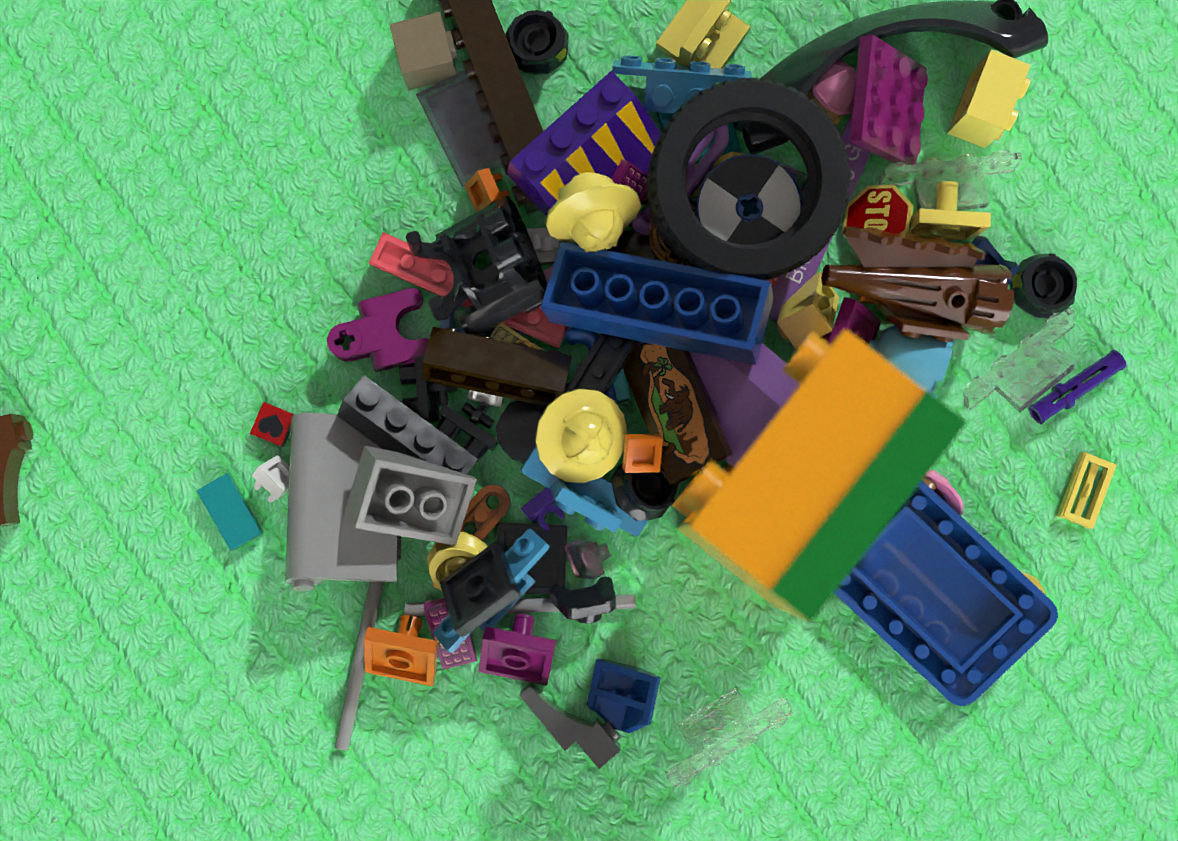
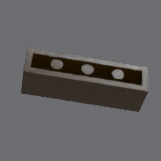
M432 327L422 362V380L547 407L560 395L564 394L572 356L564 355L556 350L545 351L531 348L523 343L498 341L486 335L475 336L461 333L453 328L442 329Z

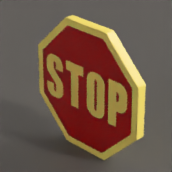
M869 185L848 203L844 215L843 229L844 226L863 229L871 227L895 234L910 233L914 206L895 185Z

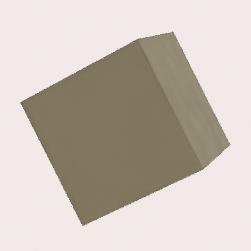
M440 12L389 24L401 73L408 90L458 78L453 59L458 58L451 30H445Z

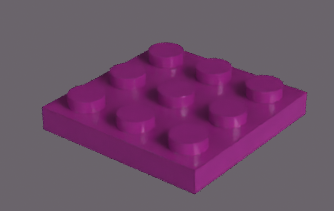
M874 35L860 37L850 142L904 169L916 168L917 157L921 150L919 137L921 122L924 118L923 99L924 89L928 82L927 68Z

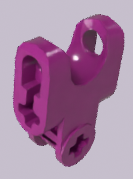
M410 288L359 302L357 308L360 319L338 324L329 331L327 345L330 351L344 362H354L370 357L375 372L415 363L414 358L424 357L429 339L409 340L403 338L399 333V323L405 314L420 309L424 300L422 291ZM345 336L355 340L350 343V349L347 351L342 346H339V344L344 343L343 337Z

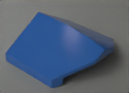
M596 659L587 706L590 710L595 711L605 722L609 721L615 729L632 733L651 724L661 677L640 667Z

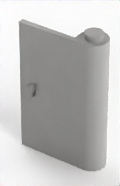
M298 413L291 417L285 582L291 584L292 589L295 591L314 590V585L320 584L323 580L397 581V535L357 529L344 513L364 445L381 448L339 418L337 414Z

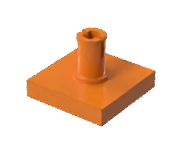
M410 615L401 616L397 633L367 627L364 637L365 673L433 687L437 671L438 641L418 637L422 626L420 618L413 616L409 629Z

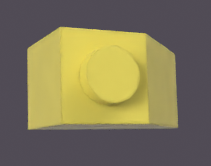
M821 271L809 279L781 306L777 320L778 330L782 337L786 340L789 339L796 349L801 347L812 332L821 337L833 329L839 296L833 287L822 285Z

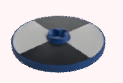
M755 154L734 156L718 164L701 184L696 201L697 219L708 231L725 241L741 245L760 244L775 239L793 225L802 211L800 191L791 174L776 161ZM752 199L756 202L754 209L757 211V214L751 213L746 217L742 214L744 207L741 205V201L747 203Z

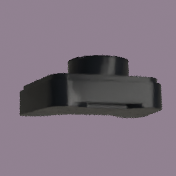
M601 577L595 585L586 588L570 590L560 586H553L549 589L550 601L567 619H575L580 623L597 622L601 619L602 614L612 612L616 608V595L610 577Z

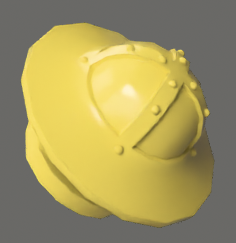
M586 172L574 176L567 185L560 187L558 193L559 200L549 210L545 224L549 234L557 240L578 244L585 252H597L616 246L623 229L637 217L641 204L638 193L630 187L615 184L607 176Z
M577 389L560 395L547 406L538 421L535 443L539 459L551 474L565 482L586 483L601 478L616 466L623 453L624 437L628 431L624 414L613 399L597 390Z

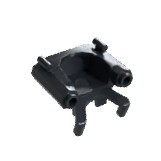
M509 196L503 197L436 234V240L432 243L422 242L417 231L407 233L406 240L414 256L444 260L452 269L454 276L452 290L443 299L440 296H434L428 302L436 320H446L469 297L473 305L462 310L463 315L459 316V322L466 334L471 335L473 333L476 336L523 311L529 313L541 306L547 288V280L527 228L521 219L516 205ZM484 251H489L492 264L485 270H478L475 266L477 256Z

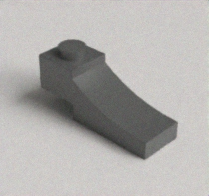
M533 683L528 684L521 690L519 696L564 750H567L572 744L577 742L598 769L621 751L620 744L617 742L621 736L609 721L602 724L598 718L591 722L574 716L550 701Z

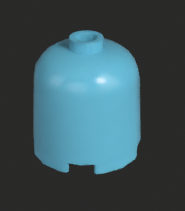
M896 325L884 330L878 341L870 340L869 347L924 390L930 392L935 397L937 396L933 394L937 381L943 382L953 350L950 348L954 344V340L951 343L942 342L934 339L932 335L921 334L920 338L908 337L899 332L900 329Z

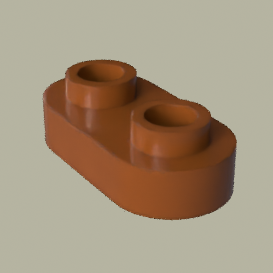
M497 485L483 487L470 501L460 532H465L464 526L466 523L473 522L477 527L473 536L483 541L509 511L511 501L507 491ZM490 496H497L499 498L500 504L496 509H490L487 505V500Z

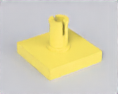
M952 181L939 182L937 184L936 209L920 208L912 215L909 234L923 238L971 241L990 228L991 213L957 211L958 183Z

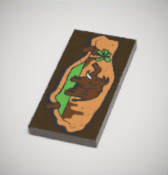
M646 342L637 346L624 365L623 370L649 434H660L663 438L661 464L669 484L677 485L701 472L710 461L716 464L733 455L690 352Z

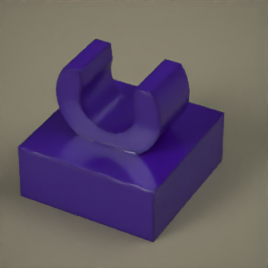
M548 487L520 508L533 523L538 520L539 525L546 531L551 530L545 520L547 514L554 512L561 520L565 518L563 510L555 505L556 500Z

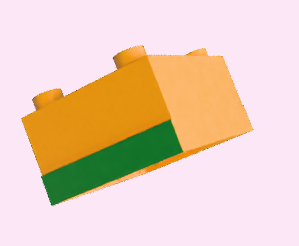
M844 329L830 344L812 332L782 370L800 386L737 466L733 468L728 464L722 470L710 461L700 474L697 473L672 504L676 510L686 517L677 528L681 533L774 607L810 623L967 424V421L930 392L920 387L847 329Z

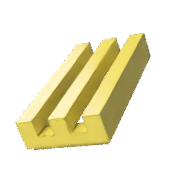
M1080 452L1056 517L1067 519L1069 522L1082 525V527L1087 529H1093L1117 464L1086 452ZM1088 462H1090L1091 464H1090L1089 469H1088V472H1087V474H1086V477H1085L1084 483H1083V485H1082L1080 494H1079V496H1078L1076 505H1075V507H1074L1073 513H1070V511H1071V509H1072V506H1073V503H1074V500H1075V498H1076L1077 492H1078V490H1079L1081 481H1082V479H1083L1085 470H1086V468H1087ZM1099 466L1103 467L1086 518H1083L1081 515L1092 490Z

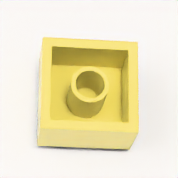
M991 49L971 72L947 134L986 148L994 140H999L1005 130L1010 131L1018 115V111L1014 110L1017 99L1024 97L1031 79L1026 78L1031 65Z

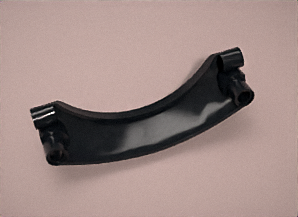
M1014 0L939 1L908 5L855 19L817 37L781 60L759 80L763 82L764 79L780 82L786 88L791 86L797 91L808 95L816 82L833 65L859 48L860 37L874 35L882 39L909 32L933 31L951 33L985 43L1004 55L1017 58L1046 47L1048 44V32L1044 22L1036 16L1030 7L1023 14L1020 6ZM996 14L1003 16L1005 19L998 17ZM753 121L733 123L734 128L742 132L750 154H758L785 144L789 140L778 130L763 123Z

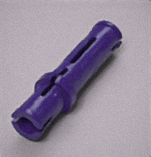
M1112 350L1064 384L1057 383L1051 388L1052 392L1028 407L1030 415L1037 423L1043 424L1061 410L1072 408L1075 406L1077 399L1099 386L1120 370L1125 369L1127 364L1124 357L1118 351ZM1098 371H1101V373H1099L1098 375H1096L1095 377H1093L1092 379H1090V380L1087 381L1086 383H1082V382H1084L1085 380H1087L1088 378H1090L1091 376H1093V375H1094L1095 373H1097ZM1070 390H1072V392H1070L1069 394H1067L1065 397H1063L1062 399H1060V400L1057 401L1056 403H1053L1055 400L1059 399V398L1062 397L1064 394H1066L1067 392H1069Z

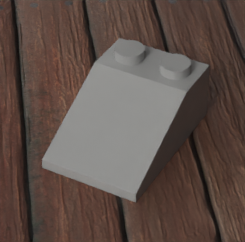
M364 445L344 513L357 529L456 546L477 479L473 476L399 452Z

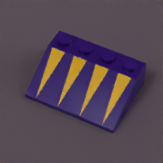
M611 70L510 161L507 175L547 216L549 210L559 200L558 193L560 187L567 185L576 175L588 172L612 178L622 159L629 161L648 174L650 158L661 133L636 95Z

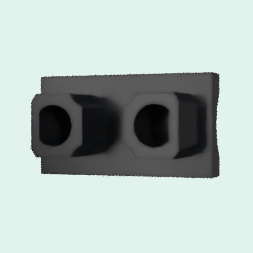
M424 357L414 358L415 363L399 367L401 384L404 386L416 385L417 397L404 398L402 403L427 422L440 421L439 406L449 405L448 393L456 392L457 387L422 380V362Z
M483 401L478 408H475L468 402L463 405L461 411L471 417L470 420L446 404L440 411L442 418L436 428L452 440H454L460 430L471 438L464 446V449L478 458L477 462L488 450L493 452L498 445L496 438L477 426L480 423L490 429L495 423L492 418L485 414L489 408V404Z

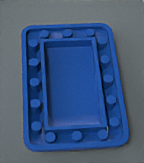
M923 480L834 593L947 700L959 706L970 705L976 701L1054 626L1058 618L1057 607L1052 600Z

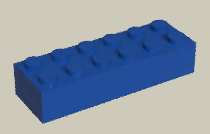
M560 242L541 309L550 323L756 365L774 297L770 281L728 273L720 274L717 271L710 272L702 268L607 250L585 252L579 245Z

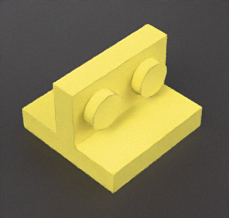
M686 0L656 42V48L683 66H690L692 61H702L710 63V68L723 69L749 32L751 26L729 12L731 0Z

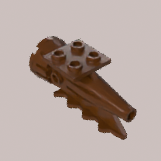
M844 226L842 234L861 265L826 264L822 271L821 282L823 286L837 288L879 301L877 308L887 317V321L895 324L900 329L899 332L912 338H920L921 334L932 335L934 339L948 343L953 342L954 339L968 340L970 333L964 328L982 334L993 335L995 334L993 331L995 327L1002 328L1006 324L1013 306L1014 290L1008 289L1007 279H1013L1010 270L1004 265L975 264L977 259L984 260L986 253L972 243L959 244L941 238L927 239L909 233L895 234L871 227L863 229Z

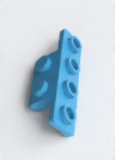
M631 55L622 56L621 60H615L612 69L615 74L646 76L644 109L649 112L672 114L695 94L706 88H712L716 82L722 83L728 80L735 82L739 78H751V71H745V66L737 64H726L724 69L710 68V63L702 61H692L690 66L676 65V60L659 58L656 59L655 63L642 62L641 57Z
M536 444L521 467V472L551 490L556 500V506L569 514H573L576 511L586 517L584 520L597 530L603 531L605 527L615 533L618 528H621L637 537L649 521H635L616 504L612 482L603 477L586 483L565 482L551 474L539 459Z
M531 528L527 529L505 553L521 596L482 623L479 627L483 630L485 626L493 628L536 582L527 572L546 553L550 546ZM449 614L433 631V635L448 652L453 653L473 631L462 638L455 632Z

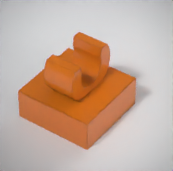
M489 168L477 171L464 184L476 212L510 194L509 190L499 191L496 184L503 177L499 173L492 175Z
M625 434L622 468L625 473L660 472L663 438L660 434Z

